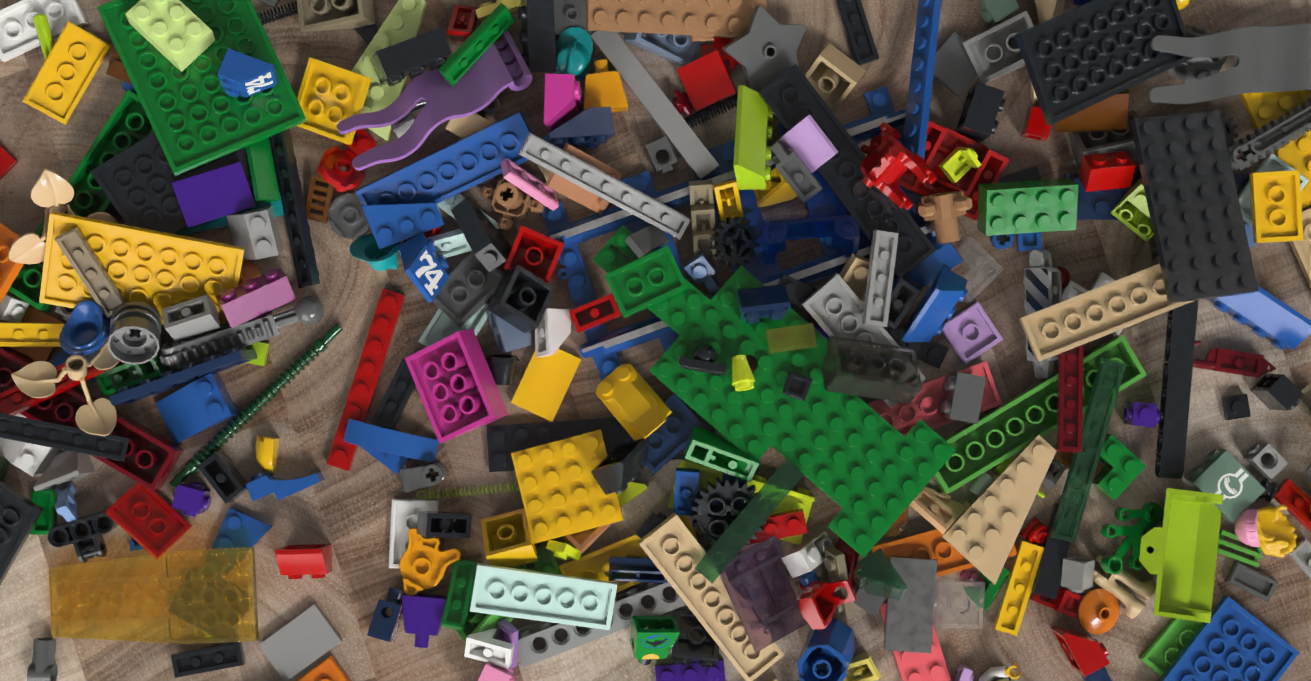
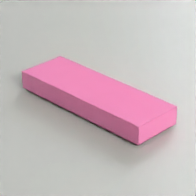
M505 158L501 162L503 178L552 211L559 207L555 190L545 186V183L510 159Z

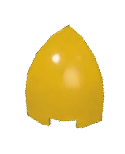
M257 435L255 445L256 460L259 466L266 472L275 474L280 438Z

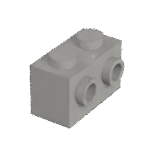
M207 295L162 309L165 330L175 342L221 328L217 308Z

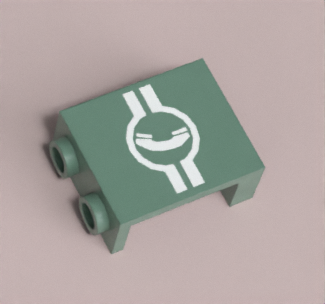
M1215 449L1207 455V461L1202 466L1198 465L1190 472L1191 476L1186 481L1189 484L1196 485L1202 492L1224 495L1223 504L1214 505L1222 512L1221 517L1224 520L1233 522L1265 489L1228 450Z

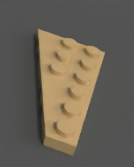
M1039 434L942 536L994 585L1057 451Z

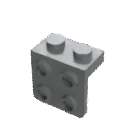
M1185 25L1188 38L1211 35L1200 25ZM1228 56L1192 58L1168 69V73L1187 82L1195 81L1219 73Z

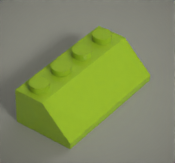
M738 85L733 164L738 190H766L767 180H771V166H768V160H772L769 140H773V126H770V121H774V114L758 92L744 85Z

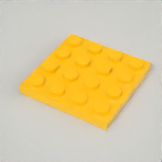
M601 429L511 453L533 544L624 520L618 494L614 492L605 495L591 473L608 456Z

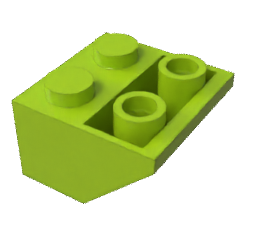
M1141 176L1112 209L1111 214L1147 242L1154 236Z

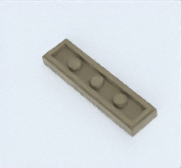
M76 226L56 236L54 239L96 303L100 306L106 318L111 317L113 311L119 305L126 303V300L79 228Z

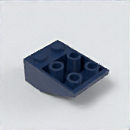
M611 107L588 108L542 139L561 149L564 148L566 143L577 149L578 147H585L586 150L598 149L600 144L608 142L607 139L615 134Z
M784 284L737 290L736 293L740 321L745 320L746 324L758 323L761 318L769 317V321L781 320L787 315L791 307Z

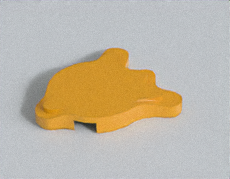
M412 527L408 530V548L402 555L399 563V569L404 582L403 590L407 595L412 596L419 591L436 586L445 575L447 566L461 557V551L458 548L441 551L439 549L440 539L438 537L427 538L417 534V527Z

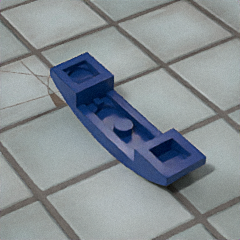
M350 418L343 440L358 446L428 462L435 461L439 445L438 439L376 426Z

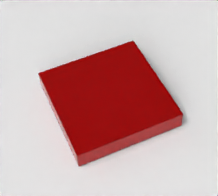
M719 50L676 69L695 112L737 93V89Z

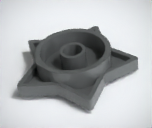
M756 6L748 29L740 37L725 45L723 50L743 67L746 86L758 92L794 64H797L799 67L796 51L807 26L801 24H779L763 7Z

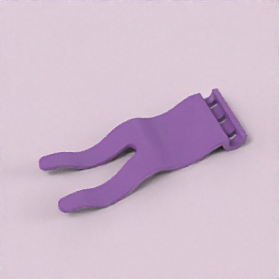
M504 31V38L499 42H494L454 86L447 83L439 70H431L414 78L401 95L388 107L380 111L357 114L341 120L337 124V129L341 134L363 128L385 127L405 118L419 102H426V105L419 112L413 124L400 138L389 144L371 148L355 157L352 161L354 169L360 171L376 164L401 160L414 153L424 143L429 134L441 123L477 113L488 106L508 86L513 91L527 88L533 78L509 31Z

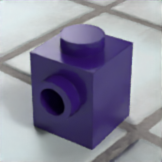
M1126 402L1123 414L1124 424L1156 428V423L1160 419V410L1157 409L1158 404Z
M198 482L178 484L172 507L183 510L182 514L196 517L197 514L204 513L205 510L209 509L212 497L209 496L211 490L205 489V485Z

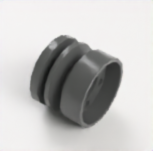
M134 301L121 304L113 311L107 344L109 352L114 358L123 363L135 365L151 361L157 355L160 348L162 320L156 308L147 303Z

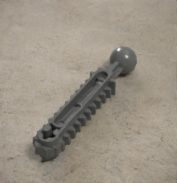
M1311 97L1301 102V106H1296L1293 110L1285 112V115L1277 117L1278 120L1270 121V125L1265 124L1262 126V129H1256L1254 133L1246 135V138L1239 139V143L1230 144L1231 146L1227 148L1232 170L1237 172L1243 170V168L1250 167V163L1258 162V158H1265L1266 154L1274 153V149H1281L1282 145H1287L1290 141L1298 139V136L1300 137L1305 135L1306 132L1311 131ZM1243 152L1244 155L1236 159L1238 153Z
M312 296L303 297L297 302L294 309L276 315L271 310L232 329L226 323L220 325L221 328L177 342L175 340L169 341L161 346L162 352H159V358L162 365L168 366L170 370L179 369L184 365L202 361L206 357L223 354L226 350L236 347L241 348L280 335V327L298 321L305 325H314L323 317L324 306L317 298Z

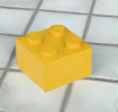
M525 508L481 519L485 555L489 565L512 568L538 561L536 546L533 544Z

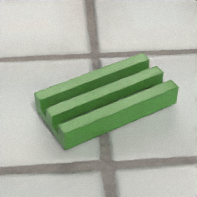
M1220 529L1217 553L1255 567L1259 566V558L1261 559L1263 555L1261 554V547H1256L1254 552L1222 540L1223 536L1240 541L1235 534ZM1220 544L1252 555L1253 558L1249 560L1219 548Z

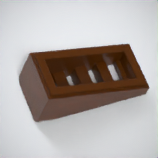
M313 172L306 203L307 219L327 224L330 204L333 202L336 189L330 184L328 188L318 186L319 181L329 183L322 175ZM316 192H325L327 193V196L323 197L316 195ZM314 200L325 202V206L314 204ZM312 208L323 211V216L311 213Z

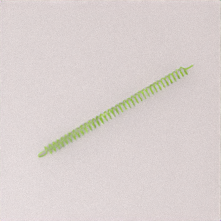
M515 481V489H513L512 482H511V485H510V490H509V487H508V483H506V491H505V489H504V492H505V493L507 492V488H508V491H509V492H511V488H512V490H513L514 492H515L516 488H517V491H519V490H518V487H517L516 481ZM499 483L496 493H498V490L500 491V493H502V491L500 490ZM489 484V492H487V494H489L490 491H491V493H492L490 484ZM493 484V493H494V489H495V492H496L495 484ZM476 485V494L477 492L479 494L478 487ZM467 486V495H466V496H468V492H469V495H470V496L472 495V493H474L473 486H472V492H471V494H470V491H469V486ZM446 488V495H445V497H444L443 489H441V498H442V494H443V497H444V498H446V496H448V497L450 498L451 495H452V497L454 498V497H455V493H456V496L459 497V494L457 495L456 488H454V496H453V494H452V489L450 488V496H449V495H448V492H447V488ZM437 489V498L438 496L440 498L439 491Z

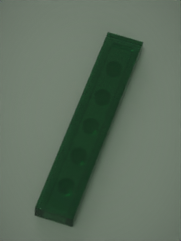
M786 459L696 565L695 569L713 584L803 477L804 473Z

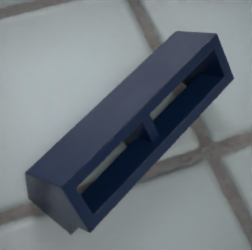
M610 556L609 581L667 583V579L650 558Z

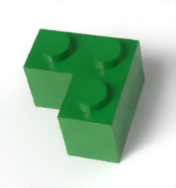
M1104 433L1089 450L1106 465L1093 480L1092 484L1103 495L1112 500H1116L1146 467L1141 460L1112 434Z

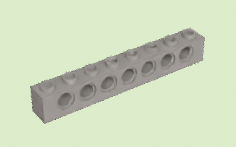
M668 581L667 583L648 582L645 588L639 590L638 587H634L625 591L626 595L617 598L615 596L610 630L589 628L586 631H581L574 625L544 622L538 625L539 629L531 631L529 628L518 633V655L524 668L630 627L632 616H658L686 604L677 592L671 598L663 595L664 588L671 586ZM651 595L655 601L652 605L645 606L641 602L642 597ZM628 603L633 607V611L630 614H623L620 611V606ZM563 628L567 631L568 636L565 639H559L555 631ZM536 637H543L546 640V645L544 647H537L534 644V639Z

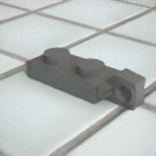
M780 141L770 147L777 156L773 160L776 164L775 167L803 203L823 189L819 181L791 147L786 150Z

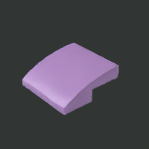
M811 115L805 117L778 140L786 150L791 147L812 173L838 153L837 149Z

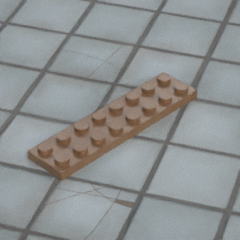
M586 0V31L738 38L748 29L756 6H761L767 11V0Z

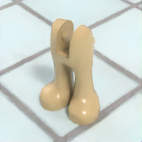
M1098 555L1094 560L1101 565V560L1105 556ZM1123 568L1119 574H1109L1104 571L1101 575L1098 571L1094 570L1093 581L1117 597L1126 606L1125 614L1131 619L1135 618L1144 609L1146 603L1123 589L1115 580L1117 579L1127 585L1145 601H1149L1156 591L1157 583L1152 580L1140 581Z

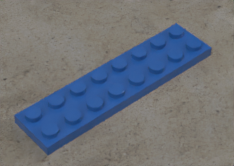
M518 111L357 189L355 192L362 205L437 202L438 204L502 173L501 162L505 158L510 159L517 165L528 161L529 159L519 155L518 151L531 130L521 111Z

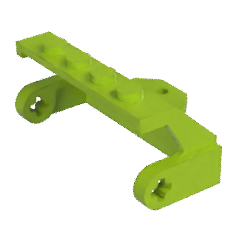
M1172 488L1166 489L1163 527H1154L1143 535L1140 547L1139 561L1150 574L1157 575L1153 615L1211 623L1222 513L1214 504H1223L1224 495ZM1148 547H1153L1154 552L1149 553L1147 550Z

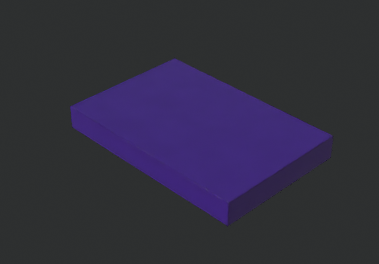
M241 162L172 183L188 228L256 206Z

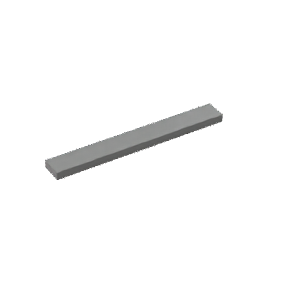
M596 31L590 35L594 43L614 69L619 72L621 78L699 179H704L719 167L717 161L618 33Z
M531 132L528 133L518 151L519 155L678 239L682 237L691 221V218Z

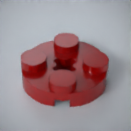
M331 147L322 155L317 168L318 173L339 192H345L346 190L358 187L366 174L364 169L359 171L354 169L352 165L353 159L359 155L348 148L344 151L338 149L339 147ZM343 166H344V167L346 168V170L343 171V170H341L339 167H343Z

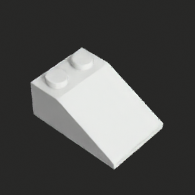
M20 413L14 415V416L26 418L25 416L21 415ZM0 438V454L32 477L42 475L59 450Z

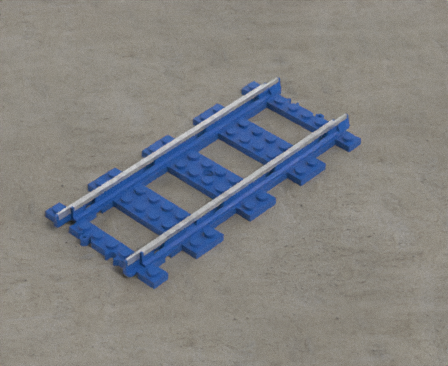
M886 86L864 93L871 116L843 125V127L855 143L859 144L881 134L880 125L882 122H885L899 131L902 137L898 141L903 145L904 134L901 126L905 124L906 111L900 110L895 112ZM780 123L777 126L782 137L787 131ZM735 140L707 149L717 161L719 167L702 180H712L713 185L736 179L733 166ZM773 151L772 160H768V166L772 165L771 171L774 168H776V164L773 160L776 159L777 156L774 154ZM649 171L620 180L673 209L690 204L689 181L656 192ZM814 171L812 174L822 185L823 189L806 201L805 204L824 255L784 270L780 267L760 208L757 207L754 191L739 190L744 216L742 221L744 219L750 220L749 226H756L753 233L760 235L758 239H755V242L760 244V247L754 248L757 255H750L751 262L747 263L744 261L743 267L765 286L777 285L782 273L806 284L833 276L835 273L840 274L852 253L870 259L871 242L817 171ZM697 177L689 181H699L700 179ZM899 185L901 191L913 202V206L907 210L936 250L944 245L943 243H937L935 227L929 229L928 226H925L924 223L929 221H924V217L916 212L915 205L921 201L923 196ZM713 195V199H714V209H715V223H716L717 228H720L718 222L721 221V220H720V217H719L718 209H717L716 202H715V198H714V195ZM559 202V207L554 211L548 207L544 208L542 215L549 232L544 235L553 239L562 238L565 243L559 263L566 266V269H560L558 277L561 280H567L570 277L567 285L575 308L597 300L577 244L616 231L622 225L632 233H635L652 224L612 204L613 208L605 210L602 215L596 213L571 223L562 202ZM663 231L670 240L665 246H669L682 276L687 280L672 235ZM733 239V244H737V240ZM735 265V267H731L733 273H735L740 266ZM716 294L707 298L711 300ZM790 303V308H792L797 313L795 305ZM650 311L652 317L611 332L608 331L606 323L584 331L588 342L579 346V352L583 358L593 356L602 381L620 366L617 352L660 338L664 352H666L679 335Z

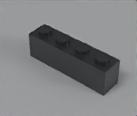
M521 0V6L518 7V18L522 22V30L519 31V42L523 44L522 58L530 73L557 71L554 0Z

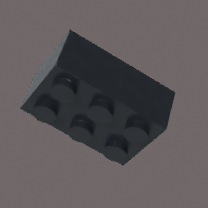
M438 28L376 51L371 58V63L381 86L388 84L391 87L401 83V80L406 76L412 79L423 74L427 68L431 70L439 69L452 55L442 28Z

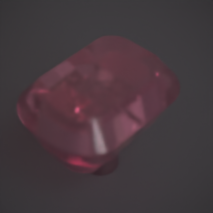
M970 569L961 570L960 580L969 584L975 582L977 572Z

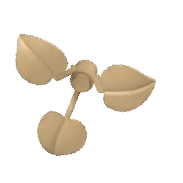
M44 168L31 190L33 202L41 207H47L44 210L43 234L39 237L36 233L29 232L18 237L8 253L9 260L22 264L43 262L46 241L44 240L47 238L51 211L59 213L67 211L70 215H75L70 205L66 204L72 200L74 189L64 177L56 172ZM96 212L86 217L118 223L115 217L105 212Z
M108 338L93 353L84 356H70L66 360V367L62 368V372L58 377L54 365L46 361L30 363L11 374L16 386L23 393L33 398H46L54 394L56 390L55 383L60 382L65 374H67L70 379L81 382L87 403L89 404L83 405L77 410L75 416L77 426L86 433L106 436L113 431L116 425L117 414L114 405L112 406L111 402L106 398H99L92 402L85 382L87 367L93 365L98 370H108L118 364L119 360L114 358L109 352Z

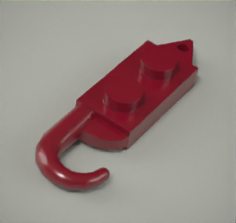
M1195 340V346L1201 345V341ZM1222 348L1211 349L1207 353L1205 360L1193 359L1194 368L1261 378V375L1276 370L1271 363L1264 359V355Z

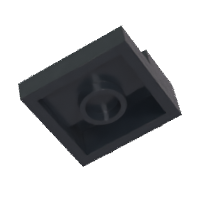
M676 609L675 619L680 634L672 647L671 659H675V663L679 665H689V661L699 662L698 666L711 668L712 664H717L719 646L692 611Z

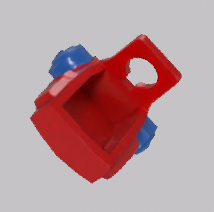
M814 570L799 576L801 581L800 588L804 590L799 599V608L803 618L813 630L826 628L831 622L832 615L838 605L856 600L848 579L824 582L821 581ZM837 587H843L847 590L848 596H834L833 592H835Z

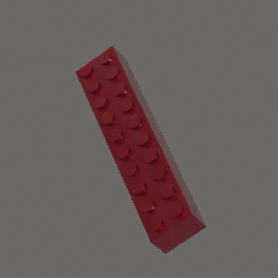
M0 347V393L16 386L11 376L12 373L34 362L10 347ZM74 386L20 414L29 419L79 428L75 419L76 412L81 406L89 404L87 403L84 391ZM90 394L92 402L97 400L96 397ZM116 410V425L110 435L130 438L125 460L119 461L98 456L93 457L151 491L162 489L184 449Z

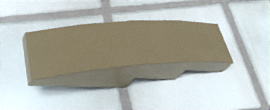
M712 180L689 181L694 257L703 252L715 266L716 273H718L717 258H714V254L717 251L710 249V246L714 245V241L710 240V237H715L716 235L712 230L715 228Z

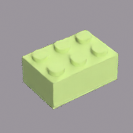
M140 0L125 14L130 25L181 72L215 41L212 30L180 0Z

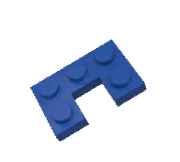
M676 468L673 513L691 516V512L694 511L691 509V504L696 502L694 496L695 494L701 495L700 491H698L699 469ZM722 473V482H725L726 476L729 477L730 482L734 481L735 476ZM738 478V483L741 484L744 480ZM738 499L734 503L737 505L744 504V500ZM714 500L711 502V504L714 506H719L722 504V502L719 500Z

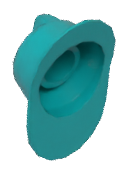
M571 27L560 34L556 44V74H574L576 81L582 80L587 75L593 52V41L584 29Z
M364 235L352 242L350 253L353 257L366 261L373 270L397 269L400 242L379 249L374 235Z

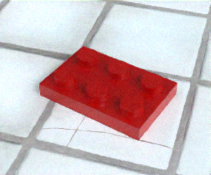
M138 482L106 510V514L156 560L192 527L155 491H151Z

